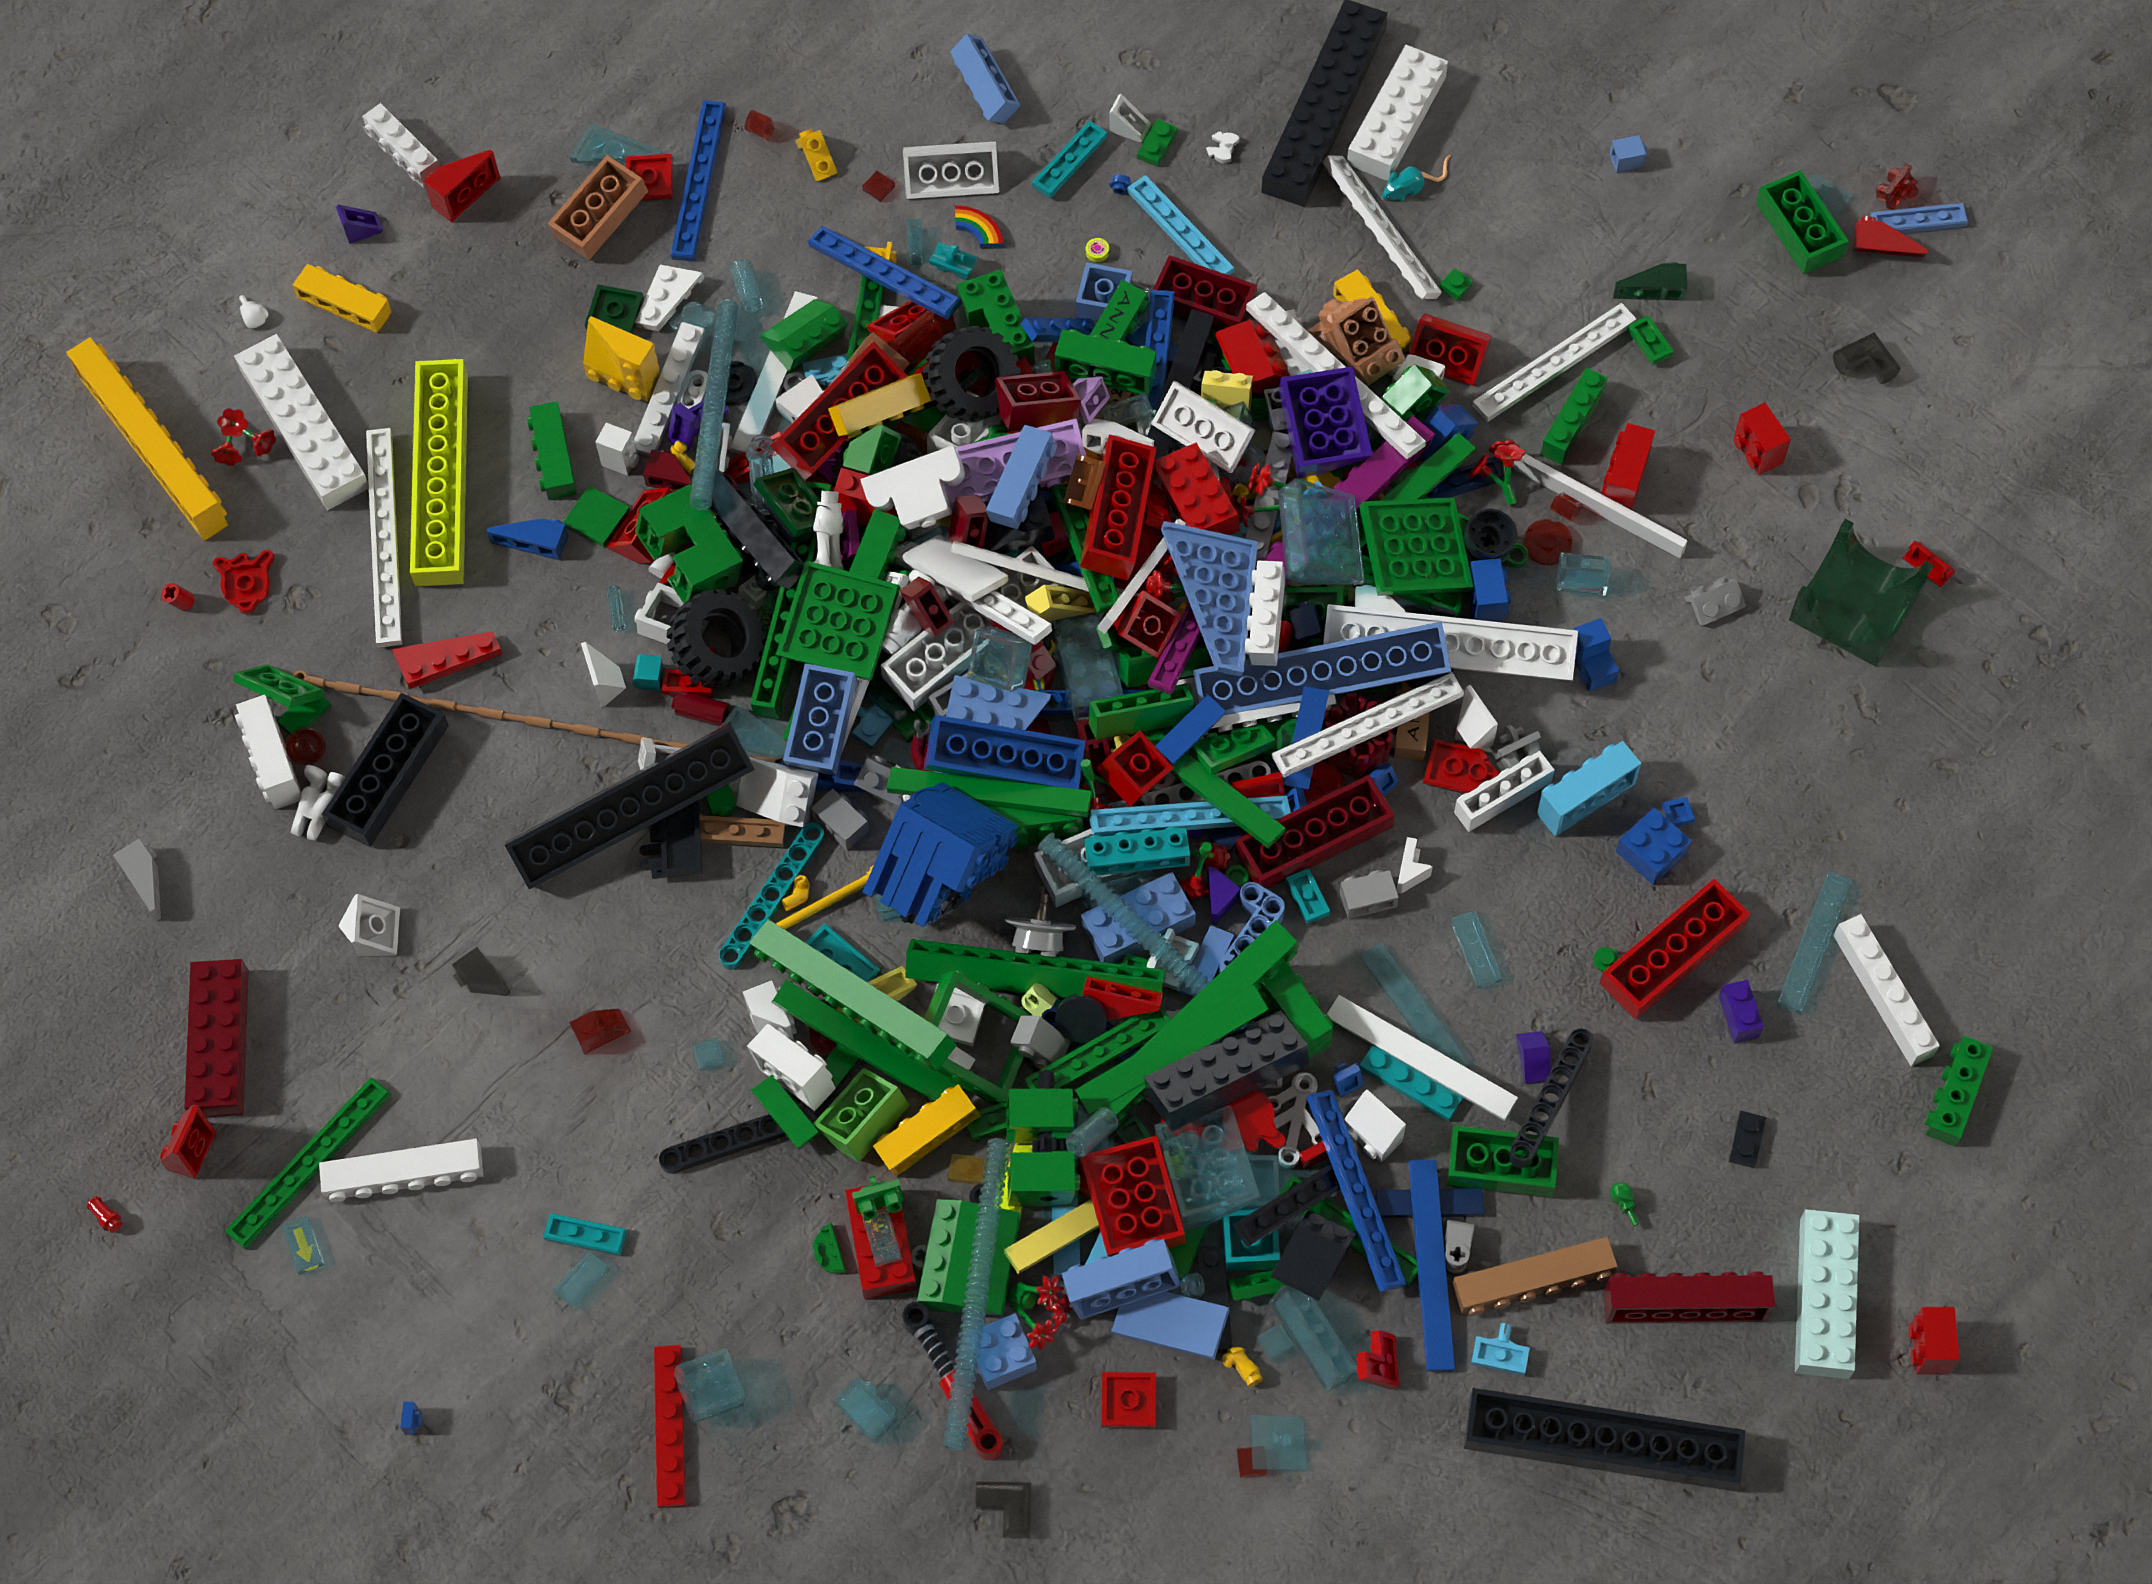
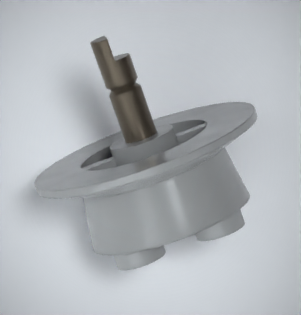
M1039 886V903L1037 904L1036 918L1006 917L1004 920L1017 927L1012 943L1013 946H1016L1015 952L1031 953L1034 950H1041V955L1055 957L1056 954H1059V951H1063V932L1076 929V925L1046 920L1049 895L1044 894L1045 887Z

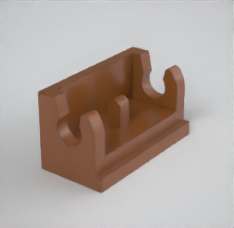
M1076 455L1062 503L1088 511L1092 510L1106 462L1083 455Z

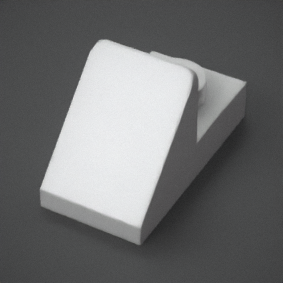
M1407 837L1397 893L1402 894L1431 876L1432 866L1418 863L1421 849L1416 848L1417 839Z

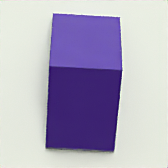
M337 205L336 209L349 244L380 234L383 231L376 212Z
M1208 867L1211 924H1217L1240 899L1241 888L1216 868Z
M1543 1032L1516 1034L1525 1084L1545 1082L1551 1072L1549 1044Z

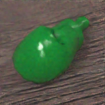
M1623 1182L1613 1184L1610 1189L1611 1200L1613 1203L1618 1204L1622 1214L1627 1213L1634 1227L1639 1225L1640 1223L1633 1212L1636 1204L1632 1188Z

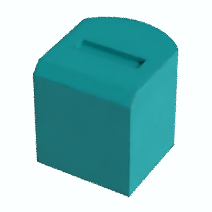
M638 655L632 684L641 690L661 691L664 675L662 658L655 655Z

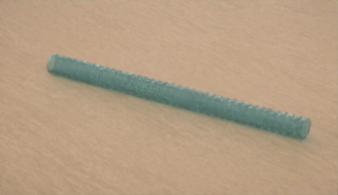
M731 299L721 300L717 306L689 499L691 507L696 510H707L712 504L739 310L738 304Z
M1049 833L1040 842L1037 850H1042L1045 857L1049 856L1050 862L1054 861L1056 863L1055 866L1057 868L1060 867L1062 873L1066 872L1068 874V879L1072 878L1073 883H1077L1080 890H1085V895L1089 894L1092 901L1096 900V905H1101L1103 912L1107 911L1109 917L1113 916L1115 918L1114 922H1119L1120 927H1124L1127 934L1131 933V938L1133 940L1136 938L1138 940L1137 943L1139 945L1142 944L1145 951L1148 949L1150 951L1149 955H1154L1157 962L1161 961V966H1166L1168 968L1167 972H1172L1174 978L1178 977L1180 979L1178 982L1180 984L1184 983V988H1189L1192 995H1197L1209 984L1207 976L1203 977L1201 971L1195 970L1196 966H1191L1189 964L1191 961L1189 959L1186 961L1183 954L1179 955V950L1177 948L1174 950L1172 943L1168 944L1165 937L1162 939L1160 932L1156 933L1154 931L1155 928L1148 925V921L1144 922L1142 920V915L1138 916L1136 910L1130 909L1132 907L1130 904H1125V899L1121 900L1118 893H1113V888L1109 889L1107 887L1108 883H1103L1101 877L1097 878L1095 876V871L1091 872L1089 866L1083 865L1085 862L1083 860L1079 861V856L1073 855L1071 849H1066L1067 845H1062L1060 838L1056 839L1054 833ZM1255 1021L1246 1022L1240 1027L1234 1029L1232 1033H1235L1255 1023Z
M993 1138L987 1142L989 1146L986 1149L988 1155L985 1156L987 1163L984 1164L986 1171L982 1175L985 1179L981 1181L983 1186L980 1189L982 1195L979 1196L981 1203L978 1204L980 1211H977L976 1215L979 1219L975 1221L977 1225L974 1229L976 1235L973 1236L975 1243L972 1244L974 1251H971L970 1255L973 1259L969 1261L971 1265L968 1269L970 1275L967 1276L969 1283L966 1284L968 1291L964 1295L967 1299L963 1301L965 1306L962 1309L964 1316L961 1317L963 1324H960L959 1328L962 1332L958 1335L960 1338L957 1342L959 1348L956 1350L958 1357H955L954 1361L957 1365H954L953 1368L956 1373L952 1375L954 1380L951 1383L953 1390H950L952 1398L948 1401L951 1406L947 1408L949 1413L946 1416L948 1423L945 1424L947 1431L943 1434V1437L946 1439L942 1442V1445L950 1450L959 1451L966 1449L967 1446L964 1441L968 1439L966 1432L969 1431L967 1424L970 1423L968 1416L972 1412L969 1408L973 1406L971 1399L974 1398L972 1393L975 1390L973 1383L976 1382L974 1375L978 1372V1369L975 1367L979 1364L977 1360L980 1357L978 1350L981 1349L979 1342L983 1338L980 1334L984 1331L982 1327L985 1323L983 1317L986 1316L984 1309L987 1308L985 1301L989 1297L986 1293L990 1290V1287L987 1285L991 1283L989 1278L992 1275L990 1269L993 1268L991 1261L994 1260L995 1256L992 1253L996 1250L994 1246L997 1242L995 1236L998 1235L996 1228L999 1227V1222L997 1221L1000 1220L999 1212L1002 1209L1000 1204L1003 1202L1001 1197L1004 1195L1002 1189L1005 1187L1003 1181L1006 1180L1004 1173L1007 1172L1005 1165L1009 1161L1006 1157H1009L1010 1152L1008 1149L1011 1147L1008 1141L1000 1138Z

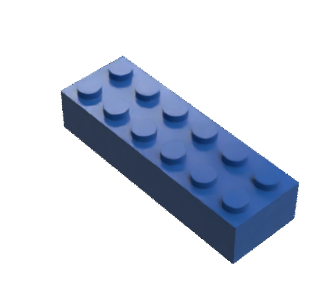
M935 715L931 720L924 770L1079 789L1085 741Z

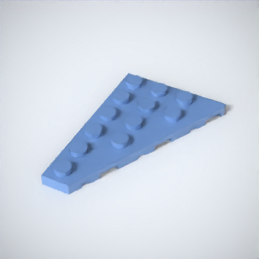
M1164 521L1161 531L1216 672L1241 677L1244 671L1245 640L1248 636L1247 619L1248 615L1250 616L1251 609L1249 599L1250 593L1253 591L1252 571L1255 570L1258 541Z
M954 675L946 717L1026 730L1050 701L1051 694Z

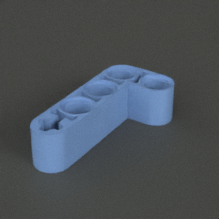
M1246 883L1240 890V906L1252 917L1221 959L1219 973L1241 953L1239 951L1240 948L1248 947L1260 935L1253 931L1254 928L1260 927L1265 930L1275 920L1281 924L1284 918L1285 905L1283 900L1257 883ZM1247 895H1255L1257 899L1250 901L1245 897ZM1276 908L1279 912L1271 914L1267 909Z

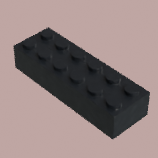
M400 693L321 815L327 827L371 847L449 725L444 713L404 693Z
M1280 1010L1145 1076L1146 1096L1173 1132L1309 1065L1308 1045Z

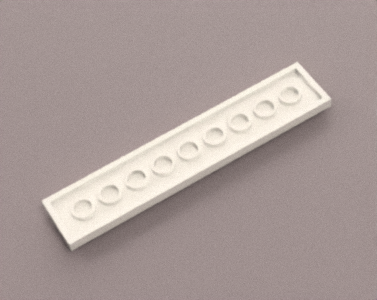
M1328 604L1323 645L1442 622L1451 669L1573 681L1578 631L1331 604Z

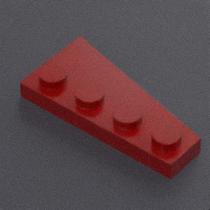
M493 631L392 649L409 690L502 655L501 648Z

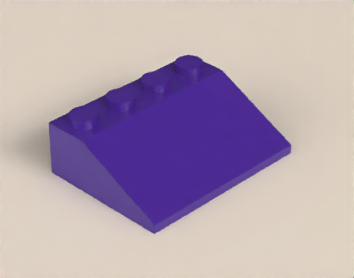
M1353 366L1281 377L1279 394L1298 478L1324 474L1372 457Z

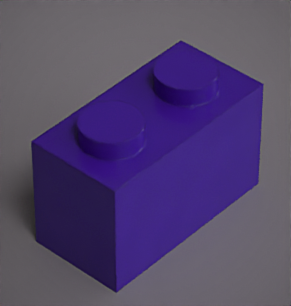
M1748 979L1723 985L1719 999L1733 1042L1738 1043L1759 1038L1764 1026Z

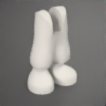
M307 765L304 774L309 780L310 786L302 790L291 834L300 837L310 819L311 823L307 831V839L316 841L325 824L321 814L342 784L345 776L335 772H330L328 776L324 770ZM327 784L326 791L322 793L323 788Z

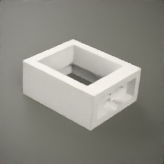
M657 583L654 590L648 592L645 605L642 609H638L634 621L637 623L638 634L667 644L670 641L666 637L667 629L671 626L650 618L660 601L678 608L683 605V602L673 588ZM707 620L702 621L701 635L709 623Z

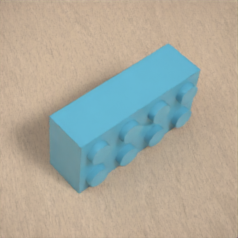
M1623 741L1617 745H1609L1597 758L1591 757L1586 760L1582 768L1576 772L1571 770L1556 785L1552 783L1545 787L1542 791L1537 815L1555 837L1634 786L1641 762Z

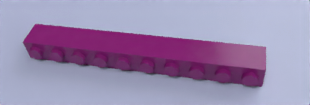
M1412 416L1406 423L1426 441L1424 448L1406 459L1388 441L1383 439L1379 445L1380 448L1376 451L1372 450V457L1365 459L1360 467L1356 465L1344 482L1340 480L1332 490L1333 493L1329 497L1323 496L1313 512L1309 510L1297 527L1292 526L1285 535L1286 538L1282 542H1275L1270 548L1269 554L1265 558L1261 556L1257 561L1283 562L1286 586L1324 549L1327 542H1332L1361 514L1359 506L1362 502L1374 501L1431 446L1435 433Z

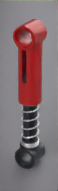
M920 1302L909 1303L904 1308L902 1314L905 1329L912 1336H915L917 1341L921 1342V1349L927 1352L926 1358L931 1359L932 1368L938 1371L937 1376L941 1378L939 1386L975 1446L977 1454L984 1460L996 1459L1000 1456L1003 1448L1000 1433L994 1427L963 1371L955 1369L952 1365L953 1361H950L946 1355L948 1351H944L941 1346L943 1342H939L936 1337L937 1333H934L933 1322L930 1319L927 1307ZM914 1314L923 1316L922 1321L919 1323H912L909 1319ZM969 1410L972 1411L980 1427L982 1428L980 1431L976 1426L975 1422L973 1421L971 1415L969 1414ZM986 1439H993L996 1442L995 1446L991 1449H985L981 1444Z

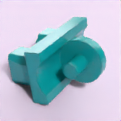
M939 242L934 254L929 259V264L935 266L937 270L942 272L949 271L957 274L958 278L967 280L978 259L975 255L959 250L958 245L948 246Z

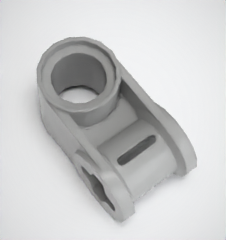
M1447 1220L1444 1253L1446 1270L1451 1274H1460L1466 1269L1473 1239V1223ZM1454 1256H1458V1262L1454 1261Z

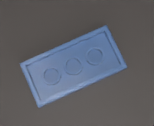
M1163 1292L1120 1306L1111 1332L1121 1337L1214 1360L1230 1310L1229 1307L1170 1292Z

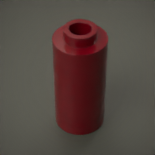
M680 691L679 695L673 697L671 708L674 709V713L677 716L723 727L729 716L730 704Z

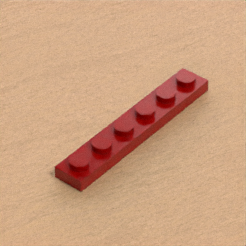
M681 1345L655 1346L657 1507L686 1506L682 1347Z

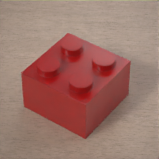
M1766 402L1740 414L1733 441L1736 448L1742 450L1746 456L1749 467L1754 468L1757 474L1761 475L1784 463L1791 438Z
M1138 731L1109 755L1096 770L1131 807L1159 784L1174 767L1141 731Z
M1921 1307L1917 1315L1914 1316L1912 1323H1909L1908 1326L1909 1339L1913 1340L1914 1349L1910 1353L1911 1365L1915 1366L1916 1374L1949 1375L1959 1361L1955 1307Z

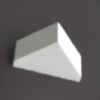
M1122 94L1118 95L1109 112L1110 132L1142 142L1152 123Z

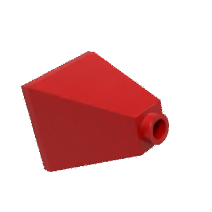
M1141 591L1131 598L1113 624L1119 636L1159 659L1182 614L1147 592Z

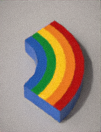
M955 205L956 230H963L972 234L978 240L980 248L1003 247L1001 231L991 217L978 209Z

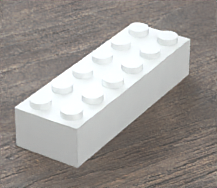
M1405 45L1348 148L1347 162L1351 167L1388 181L1392 172H1395L1446 78L1448 61Z

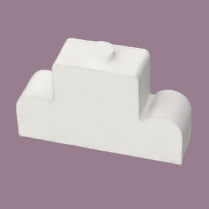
M952 445L860 480L866 499L875 509L885 512L892 509L895 505L900 523L906 529L911 530L919 526H932L936 523L935 520L952 514L944 485H959L964 480L965 470L959 451Z

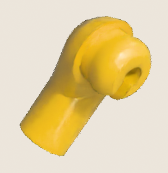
M678 440L674 445H671L670 452L675 454L681 466L688 474L694 475L697 470V464L684 453L687 449L686 444Z
M797 876L794 880L793 894L781 900L786 911L807 901L810 883L806 876Z

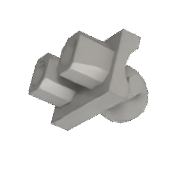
M1508 724L1504 727L1505 734L1500 736L1499 740L1502 744L1507 741L1511 744L1493 752L1495 759L1500 758L1506 768H1511L1520 762L1515 751L1516 749L1522 747L1526 757L1541 751L1537 741L1541 736L1536 731L1519 740L1518 736L1524 733V729L1522 727L1514 729L1511 724Z

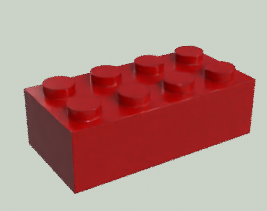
M1197 442L1154 460L1153 470L1155 479L1176 517L1186 523L1185 526L1226 535H1232L1240 531L1238 514Z
M862 1187L845 1190L864 1300L917 1290L903 1209L890 1213L885 1206L877 1209L878 1216L872 1219L874 1223L879 1216L886 1217L890 1230L888 1234L893 1233L894 1236L892 1241L889 1235H881L874 1231L872 1234V1225L870 1227L862 1215L857 1214L852 1193L860 1191ZM868 1229H870L872 1240L874 1238L878 1240L877 1236L879 1239H889L897 1247L895 1256L899 1255L898 1257L900 1258L889 1259L890 1261L886 1260V1262L879 1261L883 1263L877 1264L878 1262L876 1261L881 1259L874 1254L875 1250L872 1246L874 1244L876 1249L875 1242H871Z

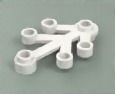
M1302 1072L1297 1074L1292 1080V1087L1277 1096L1268 1098L1271 1102L1278 1103V1107L1273 1108L1276 1114L1281 1110L1282 1104L1296 1097L1295 1106L1274 1118L1277 1129L1291 1121L1286 1146L1280 1149L1278 1161L1284 1168H1294L1299 1162L1300 1154L1296 1147L1301 1124L1304 1125L1311 1135L1313 1146L1317 1144L1315 1138L1321 1137L1316 1123L1305 1109L1307 1097L1310 1094L1316 1093L1318 1086L1316 1078L1310 1073ZM1307 1083L1309 1088L1304 1090L1299 1085ZM1290 1155L1294 1160L1286 1162L1284 1157Z

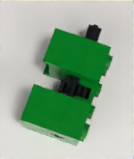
M1046 1069L1038 1072L1039 1089H1009L1006 1102L1007 1143H1032V1152L1010 1153V1167H1007L1008 1206H1071L1073 1198L1078 1197L1080 1175L1075 1174L1077 1172V1156H1074L1073 1147H1076V1131H1073V1121L1076 1120V1113L1078 1112V1099L1073 1098V1089H1055L1054 1071Z

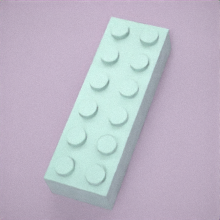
M1805 1209L1800 1219L1795 1374L1849 1379L1855 1371L1859 1215Z

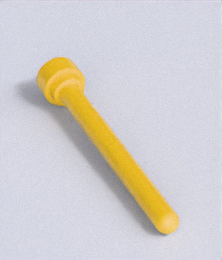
M873 866L869 867L870 870L866 872L867 875L776 924L786 930L865 887Z

